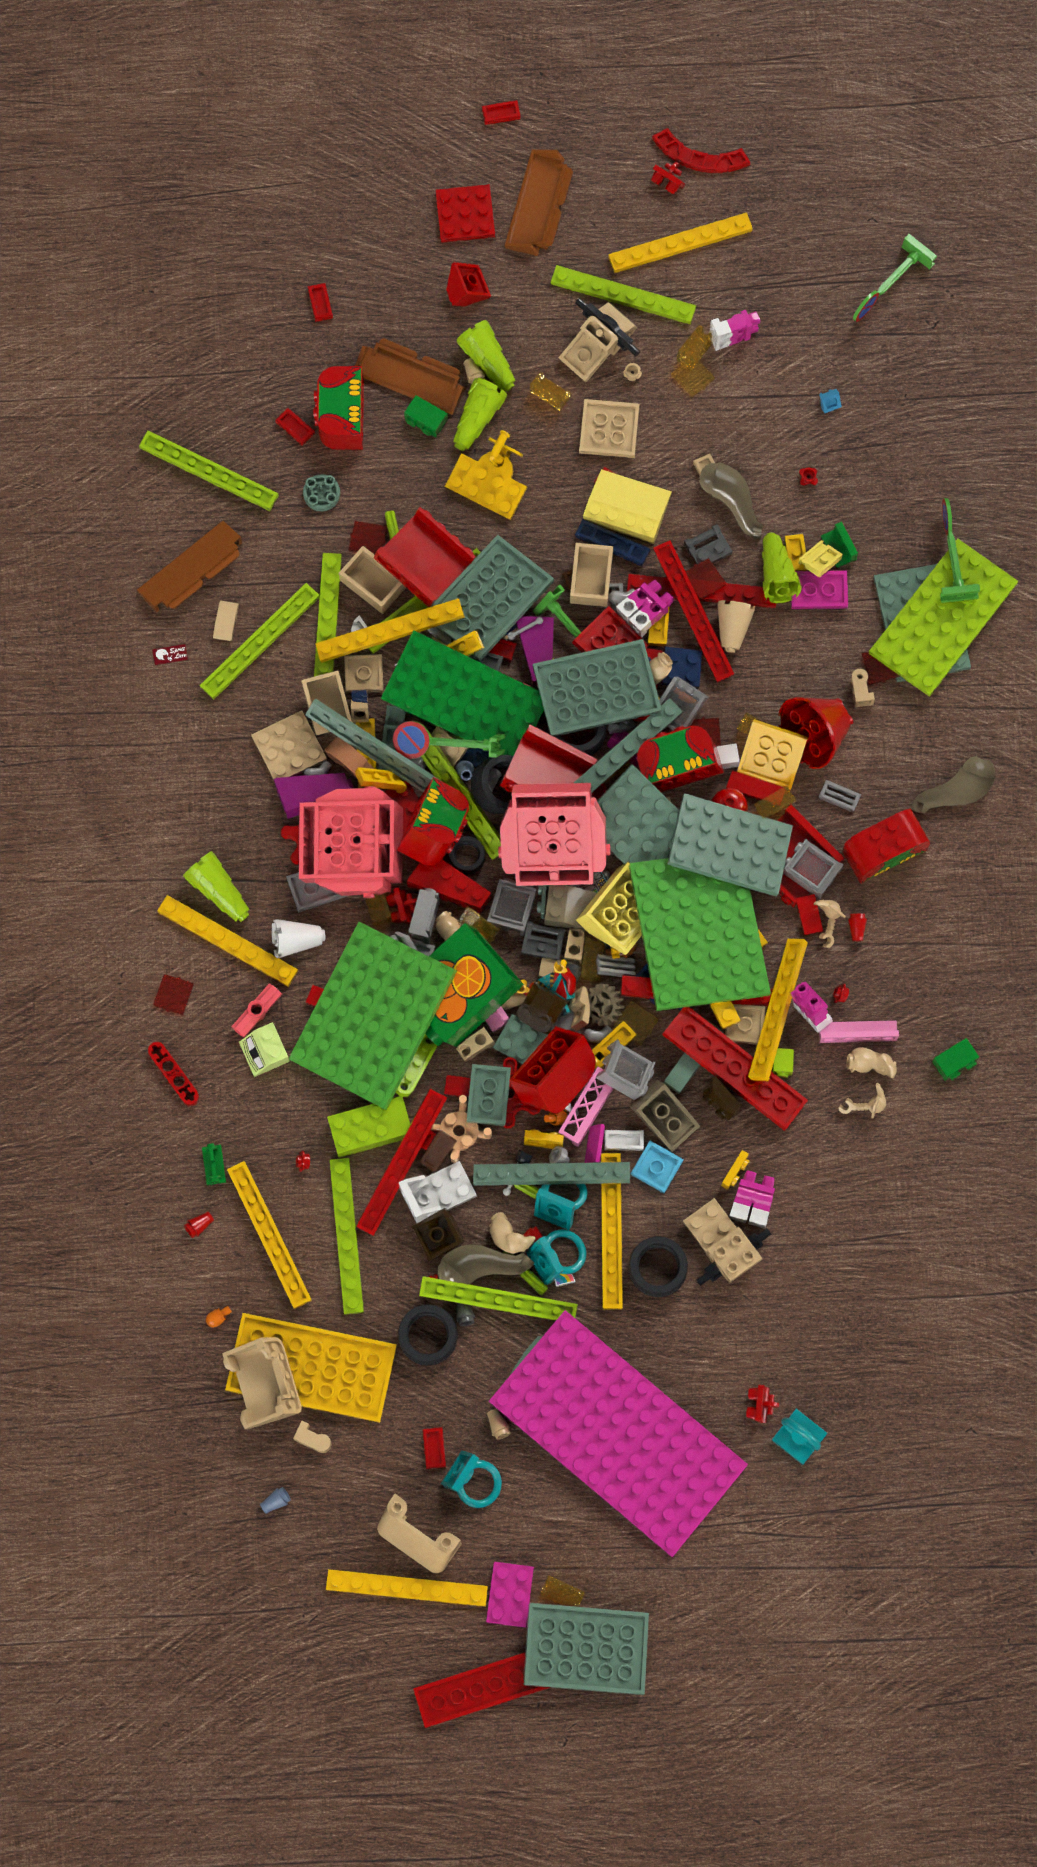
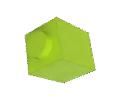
M777 1049L772 1072L779 1078L785 1079L788 1076H792L794 1049Z

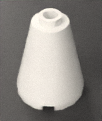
M279 919L273 920L272 944L277 946V949L273 950L276 958L320 946L322 941H325V930H321L320 926Z

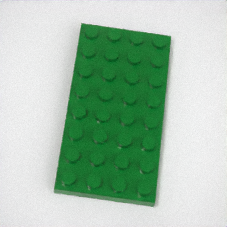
M414 630L381 696V700L462 739L483 741L497 734H505V738L499 741V744H501L499 749L505 750L502 755L514 756L528 726L536 727L544 710L538 690Z

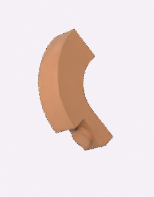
M336 737L323 750L336 764L343 766L356 779L355 771L358 767L374 769L364 756L341 738Z

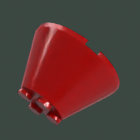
M793 697L781 705L778 716H781L779 728L808 737L800 763H806L812 769L823 768L832 761L850 726L853 724L852 717L848 714L842 700L838 698Z

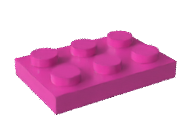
M795 571L801 583V593L797 598L796 594L792 596L791 609L848 608L847 571H827L820 578L810 571Z
M494 1562L486 1623L526 1628L534 1567Z

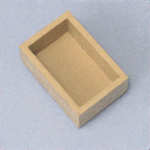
M576 543L570 592L571 604L607 607L613 546Z
M362 546L339 572V578L343 584L380 613L384 614L406 587L373 558L374 554Z
M339 671L301 680L308 709L316 698L352 722ZM312 720L315 735L330 732Z

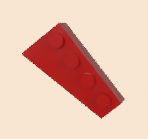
M444 860L432 866L419 863L407 879V887L417 890L433 889L436 893H439V898L442 900L450 901L480 914L492 899L490 891Z

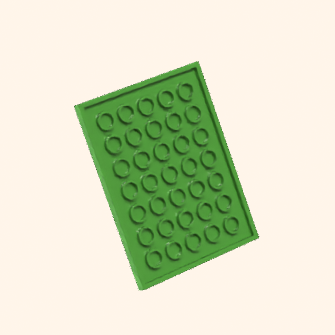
M668 858L629 864L656 1011L770 996L771 992L749 888L667 865Z
M358 922L289 1060L387 1110L457 970Z

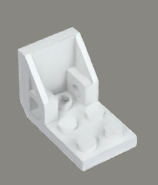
M460 1161L427 1177L421 1175L399 1182L400 1191L416 1223L444 1208L450 1210L477 1197Z

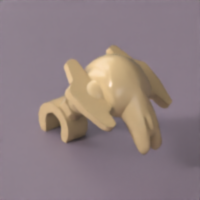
M819 900L814 902L813 905H818L829 918L825 933L820 934L819 938L825 939L827 937V942L823 944V947L830 948L834 944L832 934L835 926L834 923L836 922L835 919L840 916L845 918L846 916L841 912L840 905L836 901Z
M876 1083L877 1095L871 1098L868 1103L857 1104L853 1103L850 1098H847L845 1102L849 1107L844 1108L840 1104L838 1109L843 1114L850 1113L851 1110L864 1111L869 1109L872 1113L871 1118H874L875 1113H880L886 1107L884 1091L880 1084Z

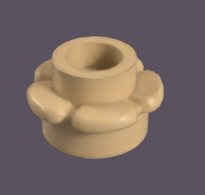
M635 363L628 364L623 371L624 377L628 378L629 381L639 379L642 373L640 371L641 368Z

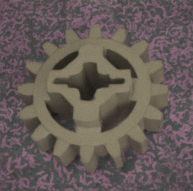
M597 984L594 988H590L591 993H588L590 1004L589 1018H593L592 1023H598V1026L617 1022L616 1016H622L619 1010L624 1008V1006L620 1005L623 998L618 997L621 992L615 991V986H609V984Z

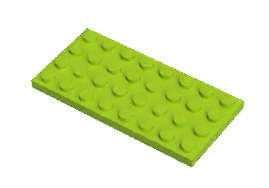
M958 538L955 542L961 578L964 580V585L979 584V599L941 603V588L953 587L954 581L948 550L869 650L871 656L929 697L1018 584V580Z

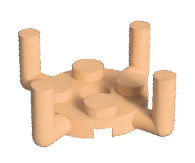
M465 1095L459 1097V1110L457 1112L447 1114L441 1125L433 1124L431 1128L433 1132L443 1130L457 1140L451 1149L450 1157L452 1163L458 1162L460 1151L471 1147L477 1138L490 1139L492 1137L490 1128H485L482 1131L478 1130L477 1123H467V1097ZM461 1126L464 1128L465 1132L462 1136L454 1134L453 1131L456 1127Z

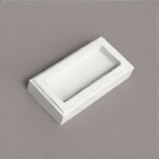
M605 1130V1151L644 1150V1130Z

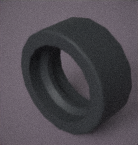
M461 837L458 843L454 842L455 846L449 854L450 864L463 874H474L484 865V847L474 837ZM463 845H471L478 851V860L471 866L461 865L456 859V852Z

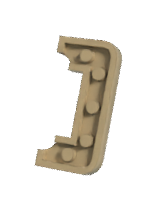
M259 1338L222 1353L225 1368L237 1374L247 1408L241 1412L240 1416L244 1429L258 1427L301 1412V1402L285 1348L279 1338Z
M394 1494L379 1521L378 1533L430 1572H442L462 1545L461 1540L447 1532L442 1533L436 1541L430 1539L406 1522L407 1504L401 1497Z

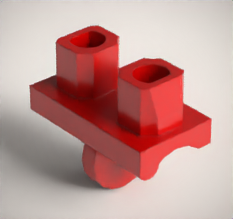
M667 162L665 168L669 170L668 172L655 164L653 167L655 172L651 178L652 182L660 186L665 178L668 179L669 183L665 190L673 195L679 188L683 189L685 183L674 176L676 174L680 177L682 171L678 169V162H674L673 165Z
M395 888L393 889L394 893L386 896L390 907L396 905L398 907V911L391 913L392 922L395 924L403 922L411 924V913H414L417 899H413L411 893L406 894L405 890Z
M758 1385V1388H749L748 1399L757 1400L756 1407H747V1418L766 1424L767 1414L773 1415V1408H779L780 1404L774 1402L775 1395L769 1394L770 1388L765 1387V1385Z

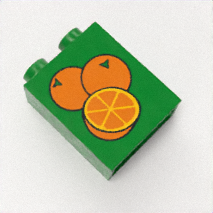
M466 923L429 956L457 970L425 1034L437 1046L445 1042L457 1047L524 986L522 981L476 928Z

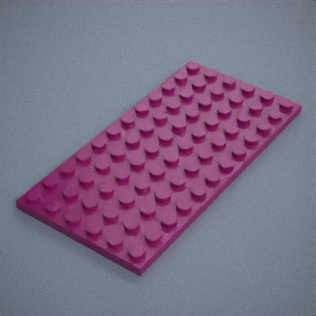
M566 1310L488 1401L671 1557L676 1554L748 1465Z

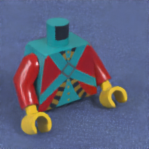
M563 959L560 965L555 962L552 973L536 980V982L564 1000L570 1001L575 998L576 978L570 969L566 968L567 962ZM523 979L521 981L524 987H521L517 993H524L527 996L533 983L529 984L530 987H527V981ZM567 1004L560 1017L571 1012Z

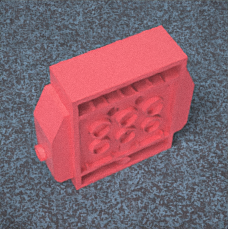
M591 783L518 784L513 786L512 799L508 804L500 826L501 846L498 847L499 858H502V868L505 873L515 874L516 886L593 884L595 872H603L606 866L607 856H610V844H607L606 817L596 798H591ZM563 815L565 820H559L558 817ZM544 816L546 820L541 821L539 817ZM554 843L557 847L551 848L550 844Z
M371 786L357 789H335L317 798L316 802L300 803L299 879L305 883H316L320 887L341 896L363 895L364 898H375V895L391 893V884L403 883V853L397 851L403 836V808L386 793ZM331 828L332 833L327 835L326 831ZM360 837V842L356 844L354 842L355 838ZM387 844H390V854L387 852ZM331 847L332 852L327 854V848Z

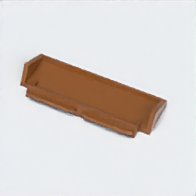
M532 149L505 242L506 249L538 256L540 248L548 250V246L553 244L561 217L559 207L565 202L573 170L567 164H564L565 159L558 150Z
M384 338L379 343L376 342L374 349L362 346L355 366H362L365 379L411 398L417 395L439 409L454 415L467 388L459 384L462 378L460 377L459 369L428 356H424L422 360L417 359L418 354L416 351Z
M224 521L220 522L138 588L137 592L156 613L159 611L158 605L161 602L167 608H176L203 586L202 580L205 577L212 579L239 557V548L235 543L237 542L239 546L242 544L241 536Z

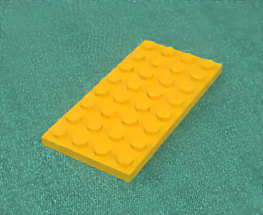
M242 1313L235 1348L259 1338H279L285 1348L301 1407L378 1423L381 1422L397 1344ZM229 1371L225 1391L242 1394L236 1372Z

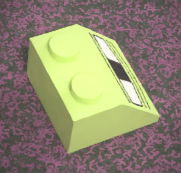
M273 1022L254 1030L239 1041L254 1077L290 1062Z

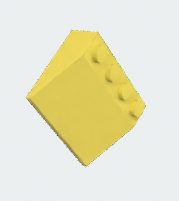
M601 469L589 497L583 519L605 529L654 544L672 491Z
M629 862L615 870L576 919L589 934L624 955L631 950L642 936Z

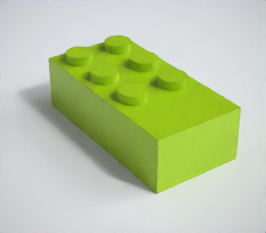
M402 1096L392 1098L387 1110L371 1104L327 1117L339 1158L401 1141L410 1125Z

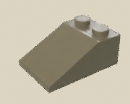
M549 885L544 925L568 929H584L576 919L597 893L569 885Z
M659 1080L648 1088L644 1096H640L630 1105V1108L671 1152L700 1127L669 1088Z

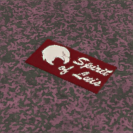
M185 644L152 650L155 665L188 660Z

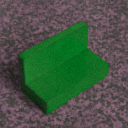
M842 521L835 524L834 530L821 535V539L826 546L830 545L843 554L842 559L835 564L836 568L857 560L858 552Z

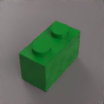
M415 395L404 412L407 424L412 427L416 426L427 436L432 435L435 438L448 421L445 411Z
M965 1038L934 1057L932 1062L945 1081L949 1078L952 1081L961 1075L960 1072L962 1070H970L975 1067L979 1055L968 1039Z

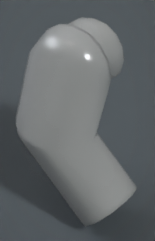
M630 589L626 593L612 591L608 596L609 601L619 604L632 594L635 589Z
M324 760L319 768H307L304 771V776L327 774L332 765Z
M395 932L394 935L390 936L417 950L408 935Z
M608 1025L601 1031L586 1029L583 1035L588 1042L600 1043L612 1032V1029Z

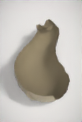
M720 462L706 465L700 475L699 483L701 488L730 509L744 534L760 540L763 525L756 520L749 487L745 479L737 470L729 465Z
M977 756L971 757L964 763L963 767H960L957 774L943 785L920 793L913 801L910 809L913 812L925 814L931 808L961 806L978 801L987 794L996 779L994 764L991 760H983Z
M469 1244L451 1250L441 1259V1263L438 1266V1277L441 1280L471 1284L477 1278L485 1275L522 1274L530 1269L534 1262L524 1253L514 1256L481 1245Z

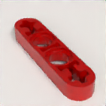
M160 1042L151 1043L148 1047V1053L185 1105H196L199 1101V1094L165 1046ZM153 1048H162L160 1052L165 1058L161 1060L157 1054L153 1055ZM170 1061L173 1063L171 1071L163 1070L165 1062ZM176 1077L184 1078L185 1082L182 1086L174 1085ZM188 1085L190 1086V1087L187 1088V1090L189 1091V1093H190V1094H193V1093L195 1094V1095L193 1096V1097H194V1100H193V1101H191L190 1099L185 1100V1099L187 1098V1095H186V1093L184 1092V1089H185Z

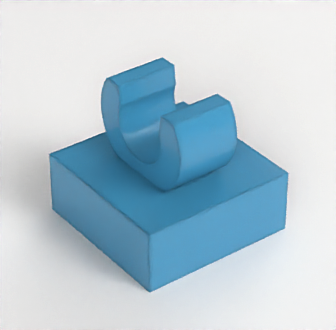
M837 389L828 390L829 392L819 394L821 408L824 413L842 407Z

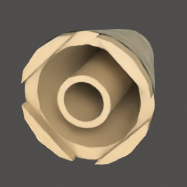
M725 600L718 601L720 645L724 648V652L735 653V650L740 649L754 614L755 606L751 607V604L730 601L729 604H725Z

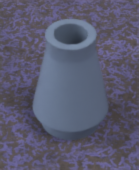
M461 761L456 765L455 771L460 778L467 781L471 779L474 773V766L469 761Z
M284 1487L276 1488L260 1503V1506L267 1514L270 1511L288 1505L291 1498Z

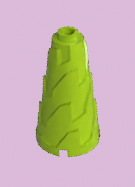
M483 320L475 324L473 329L469 328L462 333L456 342L500 390L503 389L507 392L515 386V378L509 368L510 365L501 352L502 348L494 336L493 329L487 320Z
M474 378L453 440L457 449L461 451L469 450L475 439L480 436L486 424H489L493 415L500 409L507 397V393L503 389L499 393L497 392V385L482 378Z
M773 532L768 533L763 538L762 552L764 595L766 599L767 597L769 598L770 602L786 603L792 601L794 594H796V598L801 593V583L780 536Z
M212 851L204 855L198 863L196 862L183 875L195 889H198L208 900L211 899L222 912L227 913L233 920L242 922L249 916V908L242 899V895L233 885L232 879Z

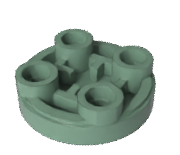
M315 475L306 480L303 488L304 500L313 510H330L335 507L340 499V487L331 475Z

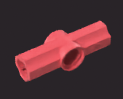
M269 983L258 997L249 1003L248 1008L231 1027L240 1036L245 1038L255 1025L265 1018L266 1013L282 996V993ZM255 1007L262 1008L259 1014H253L252 1010Z

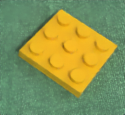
M754 719L737 772L791 790L808 737Z

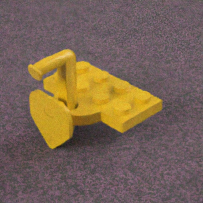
M501 430L497 440L491 437L488 438L495 445L492 451L484 454L479 461L461 453L445 487L511 520L528 487L512 479L514 471L509 457L511 453L523 457V454L504 444L507 438L510 437V434Z

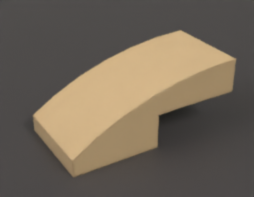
M220 601L213 638L227 641L233 640L239 603Z
M584 986L575 991V998L570 1000L569 1009L574 1012L571 1028L575 1031L580 1030L589 1022L590 1004L588 992Z

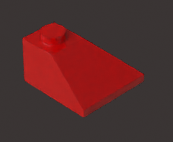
M457 262L451 264L446 291L452 306L466 307L491 297L479 265Z

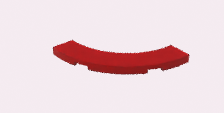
M668 128L652 136L655 144L665 155L680 165L695 171L725 173L745 168L751 163L742 148L728 153H720L719 155H709L708 153L687 148Z

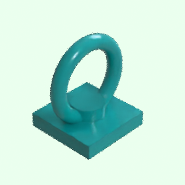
M542 1184L536 1194L534 1216L570 1230L573 1224L574 1211L580 1208L587 1199L586 1185L576 1184L580 1195L573 1202L549 1192L551 1184Z
M564 1229L555 1230L546 1237L539 1238L526 1251L529 1258L534 1262L533 1265L545 1285L552 1283L560 1274H572L580 1270L587 1256L586 1247L582 1239L574 1232ZM565 1237L576 1244L579 1257L575 1264L567 1267L560 1264L556 1252L550 1246L554 1239Z
M795 1409L789 1418L784 1417L781 1420L783 1426L773 1437L772 1441L803 1465L814 1450H820V1443L827 1435V1432L798 1409Z
M461 1450L442 1480L441 1485L456 1491L459 1498L466 1505L473 1508H483L492 1504L497 1499L501 1491L502 1480L499 1471L493 1464L479 1460V1457ZM475 1468L486 1469L491 1473L494 1480L491 1494L482 1500L470 1498L464 1490V1485L471 1479L474 1473L473 1469Z

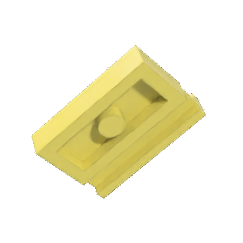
M822 540L801 556L798 562L800 565H805L807 570L819 578L837 564L843 556L842 553L830 545L826 546L823 544L824 541Z

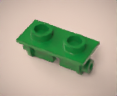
M214 1143L207 1144V1147H202L207 1186L226 1183L222 1147Z

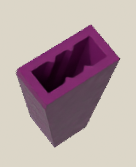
M522 616L516 622L517 629L519 630L536 621L538 617ZM541 617L543 619L542 624H536L519 634L532 686L537 689L533 664L553 659L554 617Z
M345 773L278 777L274 779L275 788L287 819L300 815V803L316 802L317 798L335 789H354L351 779H347Z

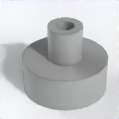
M556 1146L550 1153L549 1162L569 1163L570 1158L567 1156V1150Z

